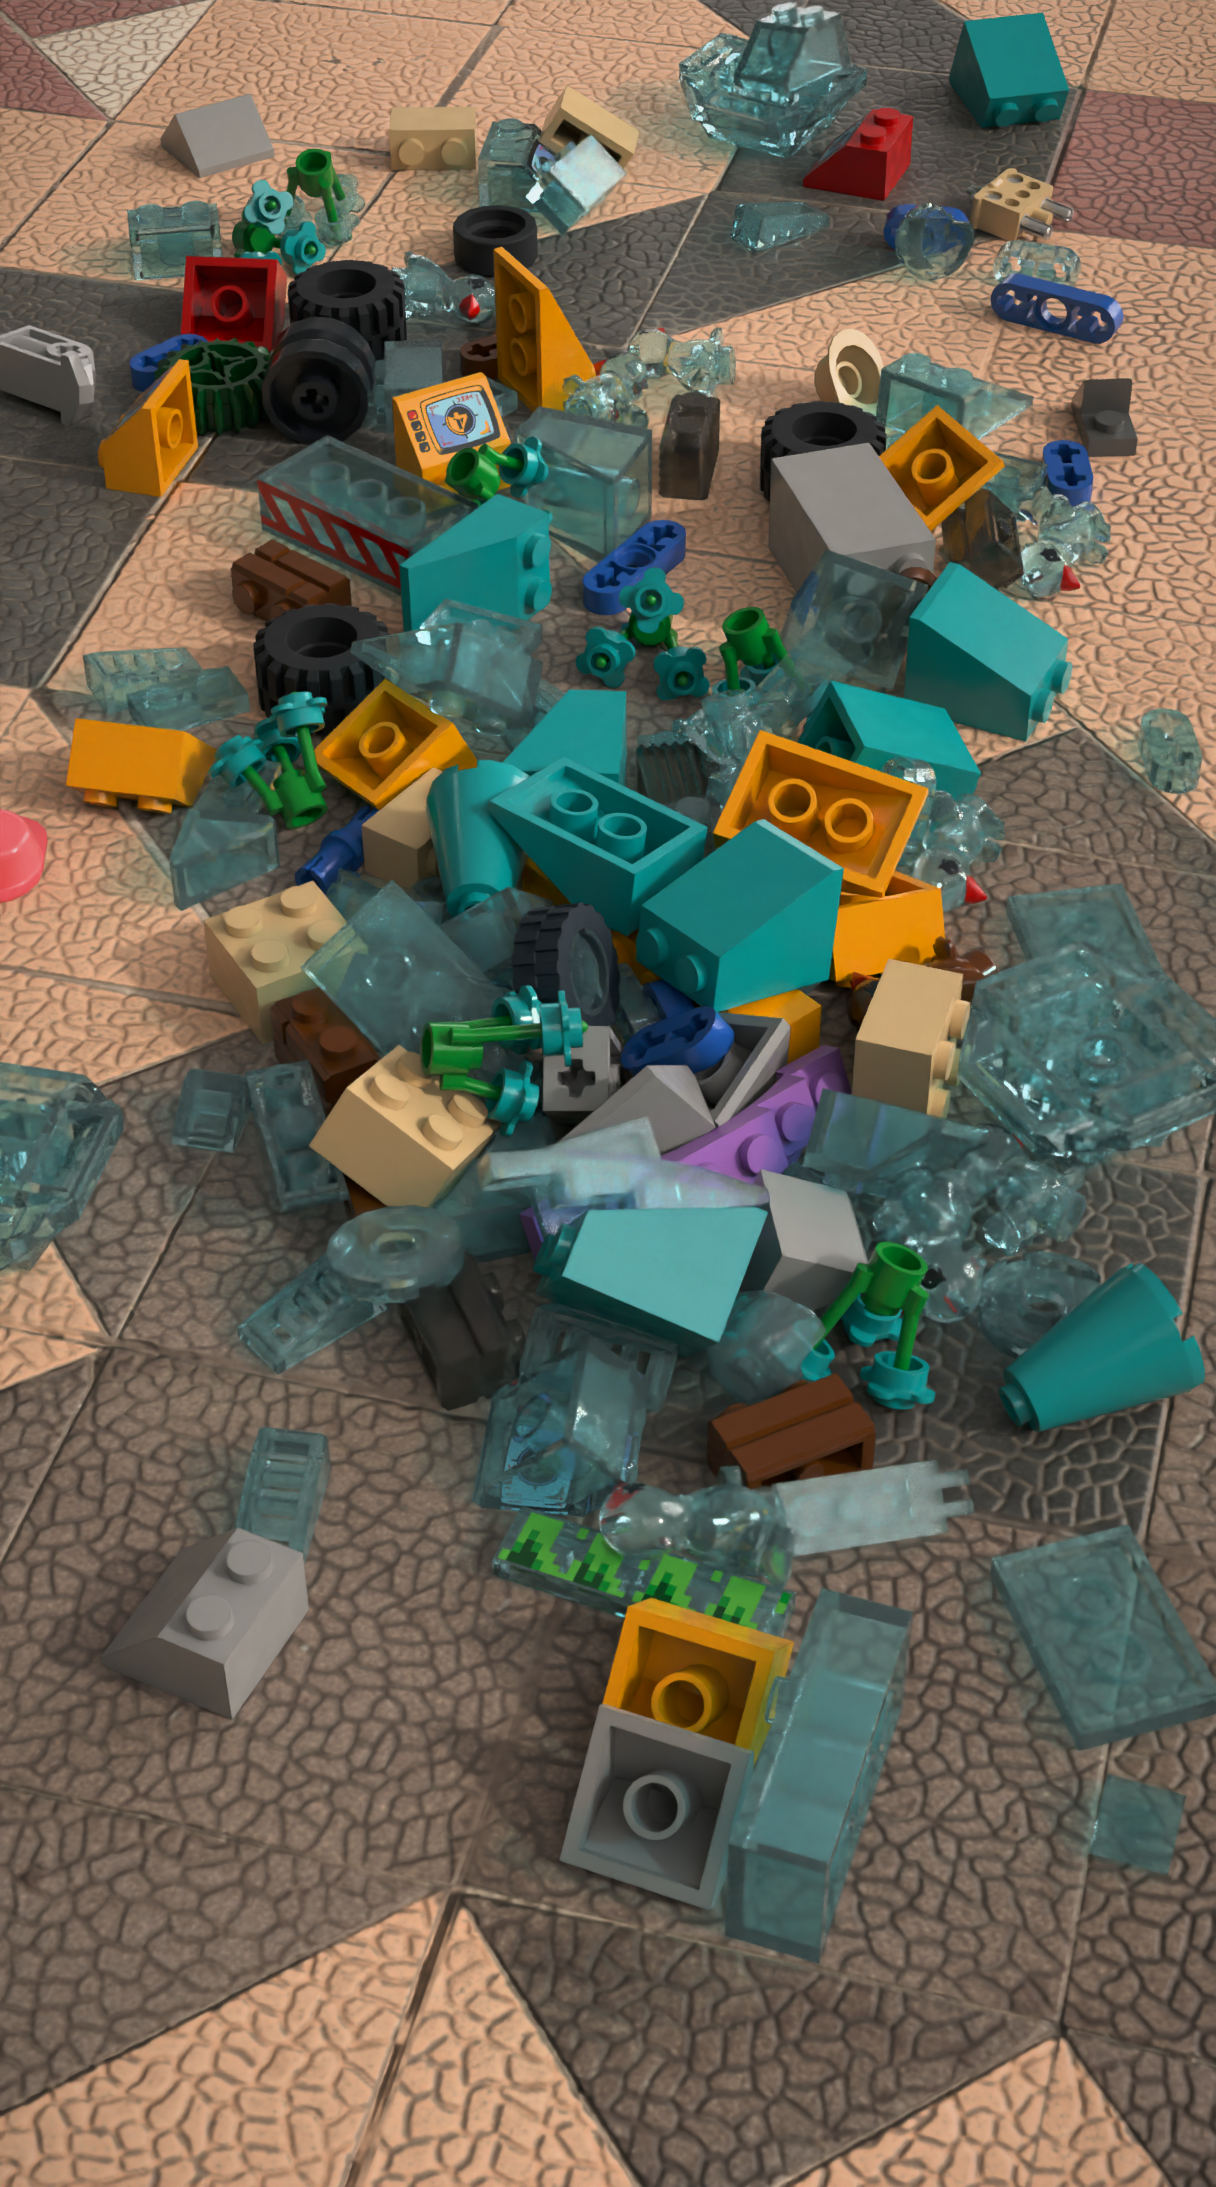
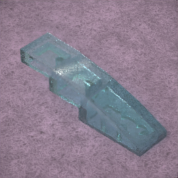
M572 1149L489 1152L477 1164L481 1192L548 1184L552 1211L618 1203L619 1209L757 1207L761 1209L770 1203L769 1190L767 1188L706 1168L630 1153Z

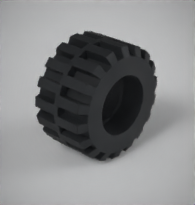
M331 261L307 268L306 271L297 274L294 280L289 283L287 293L290 325L309 317L334 318L350 325L367 340L375 357V363L396 355V351L401 350L405 346L407 324L403 279H400L397 272L388 270V267L369 261Z
M812 401L810 403L794 404L790 408H782L776 411L774 416L767 418L765 426L762 427L760 490L764 492L765 499L770 502L771 458L870 443L877 455L880 456L886 450L887 434L885 433V426L882 422L877 421V417L872 413L863 412L862 408L854 405H845L840 402Z
M333 603L302 606L303 608L290 609L282 612L280 617L271 618L265 623V628L259 629L255 636L256 642L253 645L259 705L261 710L265 711L266 717L269 718L272 716L271 708L279 705L278 700L292 692H311L313 698L325 697L328 704L324 706L325 713L323 714L325 727L311 733L310 736L313 734L328 736L385 678L393 683L390 634H388V628L383 621H377V617L370 612H360L358 607L350 605L338 606Z

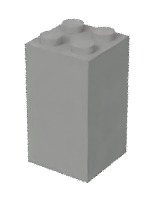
M870 443L771 458L768 547L829 647L861 642V635L869 616L902 570L910 567H922L933 573L936 539ZM916 585L911 591L907 590L902 607L909 611L918 598L922 599L924 589ZM892 620L883 633L879 632L878 639L895 636L899 624Z

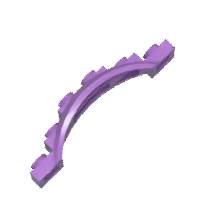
M822 1045L775 1071L778 1081L766 1093L732 1117L728 1122L716 1127L709 1133L656 1159L584 1186L571 1184L519 1213L534 1259L536 1260L541 1245L548 1233L555 1235L562 1223L570 1224L587 1210L740 1207L760 1169L790 1176L795 1169L802 1148L823 1137L820 1125L851 1108L852 1090L839 1048Z

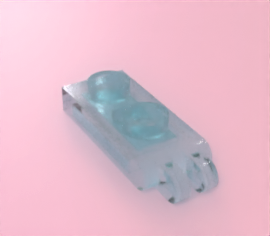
M937 1459L773 1483L771 1486L782 1557L788 1558L949 1532L947 1525L948 1517L975 1513L972 1498L944 1502L942 1488L970 1484L968 1469L939 1473Z

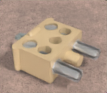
M1015 168L1006 169L989 184L983 186L971 185L966 191L967 194L971 195L969 203L972 205L969 227L971 229L978 228L1013 243L1026 233L1045 241L1048 240L1053 231V227L1050 225L1053 218L1068 223L1073 217L1074 210L1051 200L1054 186L1021 174Z

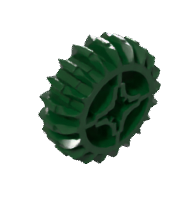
M216 338L210 342H204L200 339L198 344L192 346L183 344L180 351L168 352L167 358L158 362V370L154 372L155 381L179 359L189 360L196 429L199 430L201 435L207 432H218L221 436L224 431L232 430L239 433L241 428H256L258 421L266 422L270 420L264 409L262 399V384L270 358L268 348L262 346L255 347L252 341L239 343L237 338H233L230 341H220Z

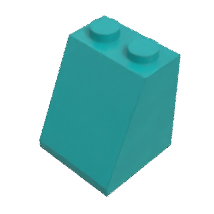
M1043 12L964 21L948 79L951 87L981 128L1009 126L1011 124L1036 121L1047 122L1060 119L1069 93V87Z
M949 562L909 617L904 699L945 708L952 722L1026 742L1038 722L1046 723L1056 694H1064L1068 688L1073 668L1072 662L1066 661L1068 638L962 565Z
M830 680L797 742L928 788L929 794L915 825L955 819L967 798L971 797L974 793L978 779L981 776L980 770L945 708Z
M569 689L503 763L513 765L527 775L532 776L562 757H566L626 787V691Z
M765 819L754 821L641 905L639 932L636 938V961L699 1005L712 1007L716 1012L829 980L844 868Z
M757 1207L587 1210L570 1224L562 1223L555 1235L548 1233L533 1266V1272L542 1275L535 1294L686 1358L719 1343L768 1212Z

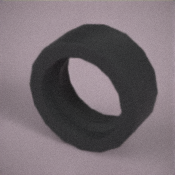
M503 205L481 206L462 213L453 223L455 262L466 271L478 275L494 276L493 249L503 247L526 269L532 266L538 257L536 220L527 211Z

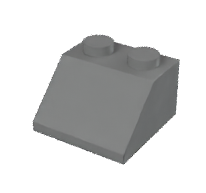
M238 1527L181 1549L102 1654V1665L233 1720L309 1610L303 1553Z

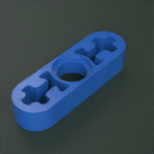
M1019 273L1007 275L993 289L990 298L994 312L1005 321L1095 344L1108 341L1121 327L1124 317L1121 306L1110 296ZM1010 290L1015 292V299L1021 301L1019 305L1014 304L1013 296L1007 294ZM1034 296H1037L1036 301H1033V300H1031V299H1032ZM1054 298L1061 301L1066 308L1067 316L1065 318L1053 316L1048 311L1047 299ZM1095 312L1101 313V321L1106 323L1104 327L1098 325L1099 320L1097 317L1092 316ZM1077 316H1082L1079 321L1076 320Z
M656 520L641 527L584 575V607L588 611L599 615H614L627 609L619 601V594L623 587L637 584L644 578V573L649 568H660L665 574H668L684 560L686 556L685 528L681 524L670 520Z

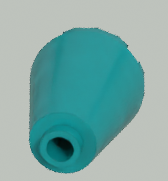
M477 760L476 768L458 771V764L446 768L432 781L426 797V816L447 909L456 920L471 926H486L503 918L529 858L525 851L488 812L489 800L530 776L513 765L493 760Z
M1131 1263L1126 1267H1121L1003 1370L1005 1385L998 1389V1394L1011 1420L1017 1426L1027 1423L1035 1432H1041L1188 1393L1193 1388L1204 1383L1205 1367L1200 1348L1194 1335L1183 1341L1181 1340L1179 1330L1173 1319L1183 1313L1162 1281L1142 1263L1134 1266Z

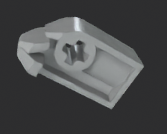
M31 325L0 335V390L60 411L61 424L69 426L80 420L84 412L91 410L94 403L95 365L93 352L85 344Z
M588 1026L587 1031L583 1034V1047L571 1048V1067L564 1066L563 1056L544 1057L543 1112L554 1124H580L625 1085V1068L620 1061L624 1047L610 1026Z

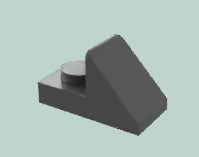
M1131 378L1085 380L1073 396L1071 409L1088 457L1136 455L1138 438L1129 415L1133 384Z

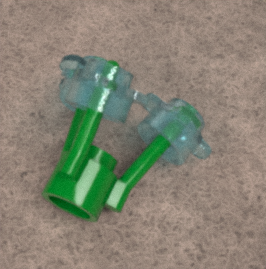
M308 149L301 152L296 158V167H289L287 169L288 184L286 191L293 197L294 205L290 210H287L284 218L285 229L278 235L283 237L288 230L298 229L303 221H312L311 214L305 211L303 200L296 195L297 186L299 185L301 190L308 196L323 200L324 208L315 215L317 227L315 234L320 243L325 241L328 245L337 246L350 241L353 238V228L360 224L359 217L355 214H350V212L359 213L365 206L364 198L357 191L359 184L357 177L352 174H336L332 165L331 153L328 151Z

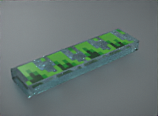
M521 1506L493 1557V1576L625 1618L629 1605L654 1598L783 1638L796 1609V1592L641 1544L642 1550L640 1551L637 1542H635L636 1549L629 1551L635 1553H621L615 1542L616 1535Z

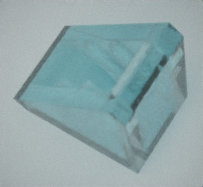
M188 809L169 858L175 906L180 911H183L280 867L276 821L270 815Z

